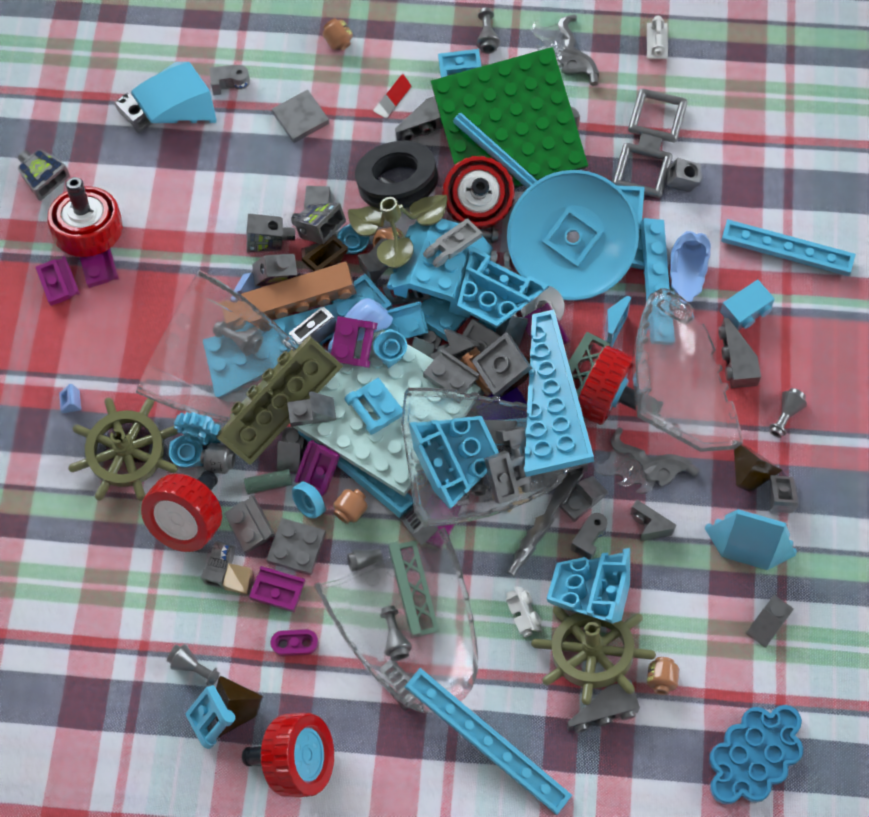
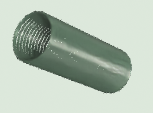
M289 469L281 470V472L275 471L258 475L257 477L244 478V484L249 495L250 493L253 494L292 485Z

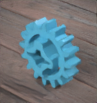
M195 412L177 415L174 429H177L178 433L186 435L185 439L187 441L202 445L218 444L221 442L216 437L221 430L220 425L214 424L211 417L199 415Z

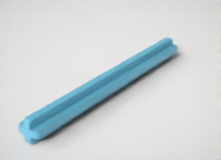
M459 113L454 118L453 122L492 158L500 162L527 189L537 181L462 113Z

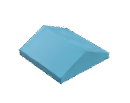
M630 296L624 297L607 310L604 328L605 341L611 343V347H613L628 317L631 302Z

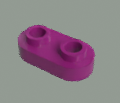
M309 629L282 630L272 636L270 645L274 653L279 656L309 655L317 650L319 640L315 632ZM305 640H310L311 644L310 646L305 647L303 646V642ZM282 641L287 642V646L284 648L279 647Z

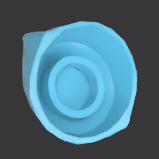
M351 224L344 226L337 236L349 248L346 253L349 255L364 251L369 244L370 237L358 235L353 230Z
M389 329L380 333L375 338L373 349L376 356L390 368L404 356L407 350V341L402 334Z
M186 435L170 442L169 457L175 465L183 468L203 466V463L200 462L203 450L202 444L187 441L185 439Z
M303 481L292 488L293 501L304 516L317 518L325 513L324 501L315 487Z

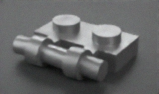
M520 445L512 447L513 456L511 458L507 451L484 458L494 499L498 504L519 497L518 487L520 486L522 492L532 490L530 485L532 481L531 476H525V453H522ZM513 467L517 468L518 476L516 478Z

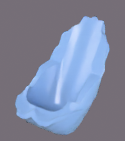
M686 231L676 240L671 251V287L675 293H678V299L683 301V303L692 302L693 298L702 292V286L705 282L708 261L711 256V244L703 233L695 234L694 232Z
M370 298L360 300L344 316L346 318L378 323L377 330H374V333L388 328L393 320L392 316L388 314V311L380 303ZM365 328L359 329L357 342L364 339ZM334 333L332 334V340L329 342L328 352L330 354L332 349Z

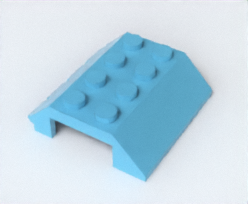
M442 218L434 225L422 226L416 221L415 224L409 226L405 236L413 243V255L403 266L393 268L394 273L390 276L387 288L394 290V295L407 298L408 290L412 289L450 301L449 312L470 318L471 315L458 309L457 305L471 246L490 256L493 247L482 236V238L436 268L433 265V261L442 252L438 250L435 255L427 259L423 256L424 251L435 243L436 239L459 223Z

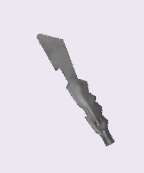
M582 471L559 481L545 513L536 517L534 527L527 531V535L521 540L519 549L514 553L513 563L507 570L509 575L515 577L519 569L536 550L537 543L544 537L555 521L553 516L561 503L565 505L577 483L582 478Z

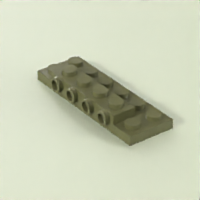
M310 335L295 351L292 349L289 352L285 351L278 357V364L273 369L268 368L262 375L263 380L257 386L252 385L247 390V397L242 403L238 401L232 406L230 410L231 419L216 435L218 440L249 465L289 425L290 419L287 402L310 399L309 392L319 393L343 367L333 355Z

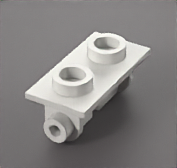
M655 16L652 23H647V59H668L667 23H664L661 16Z
M517 586L514 587L516 593L515 591L506 593V602L512 615L518 612L521 613L520 616L514 618L519 633L523 634V637L526 638L532 635V631L542 632L540 627L542 621L538 613L532 608L531 603L533 600L530 593L524 588Z

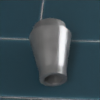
M380 549L352 550V553H347L351 572L356 571L358 573L376 564L383 563Z

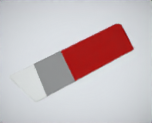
M404 74L398 78L374 108V112L387 118L412 87Z

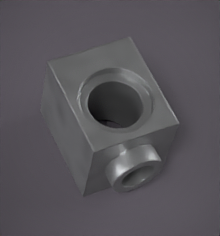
M677 158L668 167L667 186L691 192L702 181L701 164Z

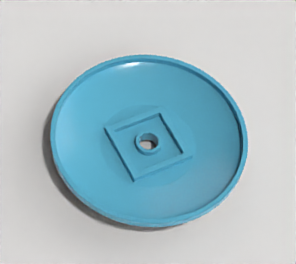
M566 170L552 173L532 184L516 202L507 228L509 254L520 276L527 279L530 275L555 288L562 295L563 300L566 301L593 298L615 286L631 267L639 242V227L636 213L624 192L605 177L582 170ZM570 232H577L580 237L577 242L571 243L567 240V235Z

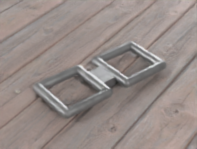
M643 88L638 91L628 131L641 135L639 145L623 144L613 178L615 185L645 187L644 195L655 198L662 196L668 176V167L671 165L673 156L669 152L661 151L660 146L662 140L672 143L678 140L688 104L686 98ZM645 98L678 105L671 133L637 126ZM630 152L663 160L655 188L622 181Z

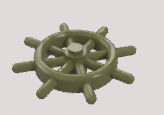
M106 398L104 403L108 415L100 419L91 430L80 425L73 426L74 433L87 438L85 443L86 458L70 464L68 470L73 473L87 467L91 468L93 473L102 480L95 494V499L98 501L103 500L110 485L117 487L133 486L137 499L143 501L146 495L142 482L151 477L158 468L170 473H176L178 470L175 464L162 459L164 454L163 439L179 434L178 430L172 426L159 431L156 424L147 417L154 405L152 398L146 399L140 412L117 411L113 399ZM132 423L131 429L125 435L121 424ZM141 427L149 431L150 435L135 440ZM113 428L115 435L112 432L110 433V438L104 435L109 429ZM98 443L112 448L96 454ZM153 443L151 455L138 450ZM114 458L108 471L99 465L101 462ZM133 458L146 463L137 470ZM124 461L128 474H117Z
M555 606L553 613L562 623L556 629L553 639H533L531 641L533 648L552 650L556 669L542 679L543 684L548 686L563 676L569 682L583 687L581 701L584 705L591 703L593 688L606 687L616 682L626 693L633 694L635 688L625 677L633 663V659L652 660L656 657V653L653 650L634 648V639L630 629L643 620L642 615L637 613L625 622L621 620L610 623L579 613L569 616L562 608ZM601 626L611 630L603 637L600 635ZM572 633L580 643L565 642V639ZM618 637H620L624 647L607 646ZM562 651L579 653L566 661ZM606 655L619 656L621 659L614 665ZM586 660L585 672L575 668ZM599 662L606 671L595 673L596 663Z

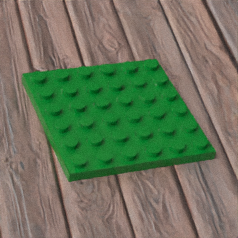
M553 47L430 81L454 165L471 156L492 158L454 124V118L459 113H462L537 181L552 173L588 168L587 159ZM511 175L513 179L514 188L524 186L513 175Z

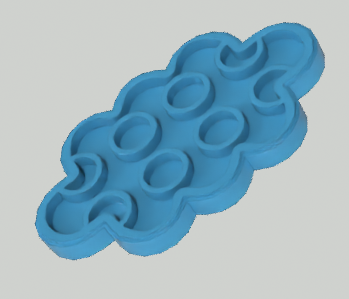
M781 705L769 713L763 708L753 707L744 713L741 718V724L732 725L727 729L724 734V743L717 744L709 754L710 767L716 773L710 783V792L717 802L729 805L735 803L741 796L749 802H762L769 796L772 785L781 784L787 778L788 766L796 764L803 755L802 742L795 736L801 728L802 719L795 708Z

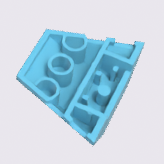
M175 62L131 91L132 96L151 123H177L178 120H190L191 123H197L198 120H209V123H216L217 121L211 92L190 62Z
M471 246L458 300V309L497 328L549 288L548 284L530 275L526 279L490 261V255Z
M482 416L409 423L413 449L429 483L437 496L451 509L457 501L488 473L484 458L499 453Z
M737 509L725 515L724 520L717 519L714 525L708 523L705 526L707 534L721 557L764 570H769L796 556L797 553L796 548H793V541L789 540L790 533L786 523Z
M630 548L622 549L623 553L608 555V552L602 553L599 558L588 560L586 557L557 563L547 595V602L562 609L595 617L610 623L621 621L630 587Z

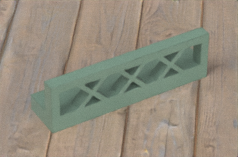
M586 332L568 362L573 380L578 379L580 383L579 389H576L578 398L595 364L593 359L597 360L600 353L590 354L593 344L595 343L603 347L602 350L605 346H610L611 344L589 332ZM589 361L591 369L580 373L579 368L582 363Z
M416 540L401 544L398 541L389 543L388 550L411 639L439 632ZM412 547L414 557L408 563L402 559L400 550ZM414 561H416L417 568L413 566ZM410 568L419 573L420 579L416 586L408 582L407 573ZM421 583H422L423 590H421L420 588H418ZM416 591L425 596L426 602L422 609L414 605L413 595ZM426 606H428L429 613L424 611ZM421 614L431 619L432 628L421 630L419 624Z

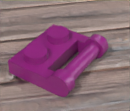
M338 316L331 355L340 363L370 368V350L374 330H377L378 323ZM365 328L360 359H356L354 356L359 329Z

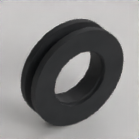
M394 141L377 146L360 159L355 169V179L361 198L370 206L380 209L381 201L387 197L395 198L398 205L402 204L404 208L410 207L414 202L428 197L434 191L439 177L435 157L431 150L420 143L412 141ZM410 167L416 170L410 178L402 182L383 183L377 180L384 172L392 168Z

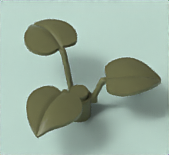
M447 195L422 198L410 206L409 213L402 204L398 205L395 198L387 197L381 201L380 209L373 206L348 209V217L353 230L358 235L365 237L375 235L379 227L384 226L385 220L390 222L394 240L383 241L378 246L377 257L385 266L398 268L410 260L414 251L413 243L409 238L398 239L395 223L399 221L401 212L411 220L417 218V222L422 226L434 225L443 218L448 198Z

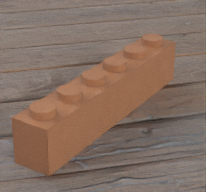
M343 262L220 300L225 324L228 328L236 331L252 325L265 323L275 318L287 317L288 314L295 312H305L309 308L318 305L325 306L331 301L347 299L357 293L348 264Z

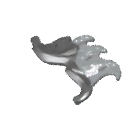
M577 15L565 16L561 18L559 23L550 27H542L538 24L539 20H536L532 25L533 35L544 43L543 47L536 45L537 50L553 47L559 68L562 67V73L570 75L586 74L589 77L591 86L598 85L599 72L595 62L587 54L575 49L576 40L568 28L570 22L577 21Z
M620 427L617 428L611 438L612 451L609 459L600 464L596 460L593 462V467L599 474L603 476H621L623 481L617 482L618 486L628 487L640 484L642 488L636 490L638 494H645L651 491L655 482L659 483L660 488L670 484L680 472L686 471L694 478L700 473V470L692 465V461L682 456L666 454L651 458L646 456L644 450L624 444L620 440V435L623 431Z

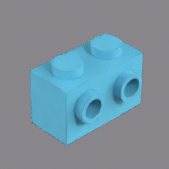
M757 279L724 301L720 313L725 318H729L737 330L741 328L747 329L755 322L756 318L759 316L765 317L772 311L775 298Z

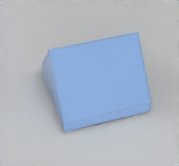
M247 273L243 274L233 293L239 295L261 288V286H255L253 274Z
M69 384L59 393L61 413L81 411L80 390L73 384Z

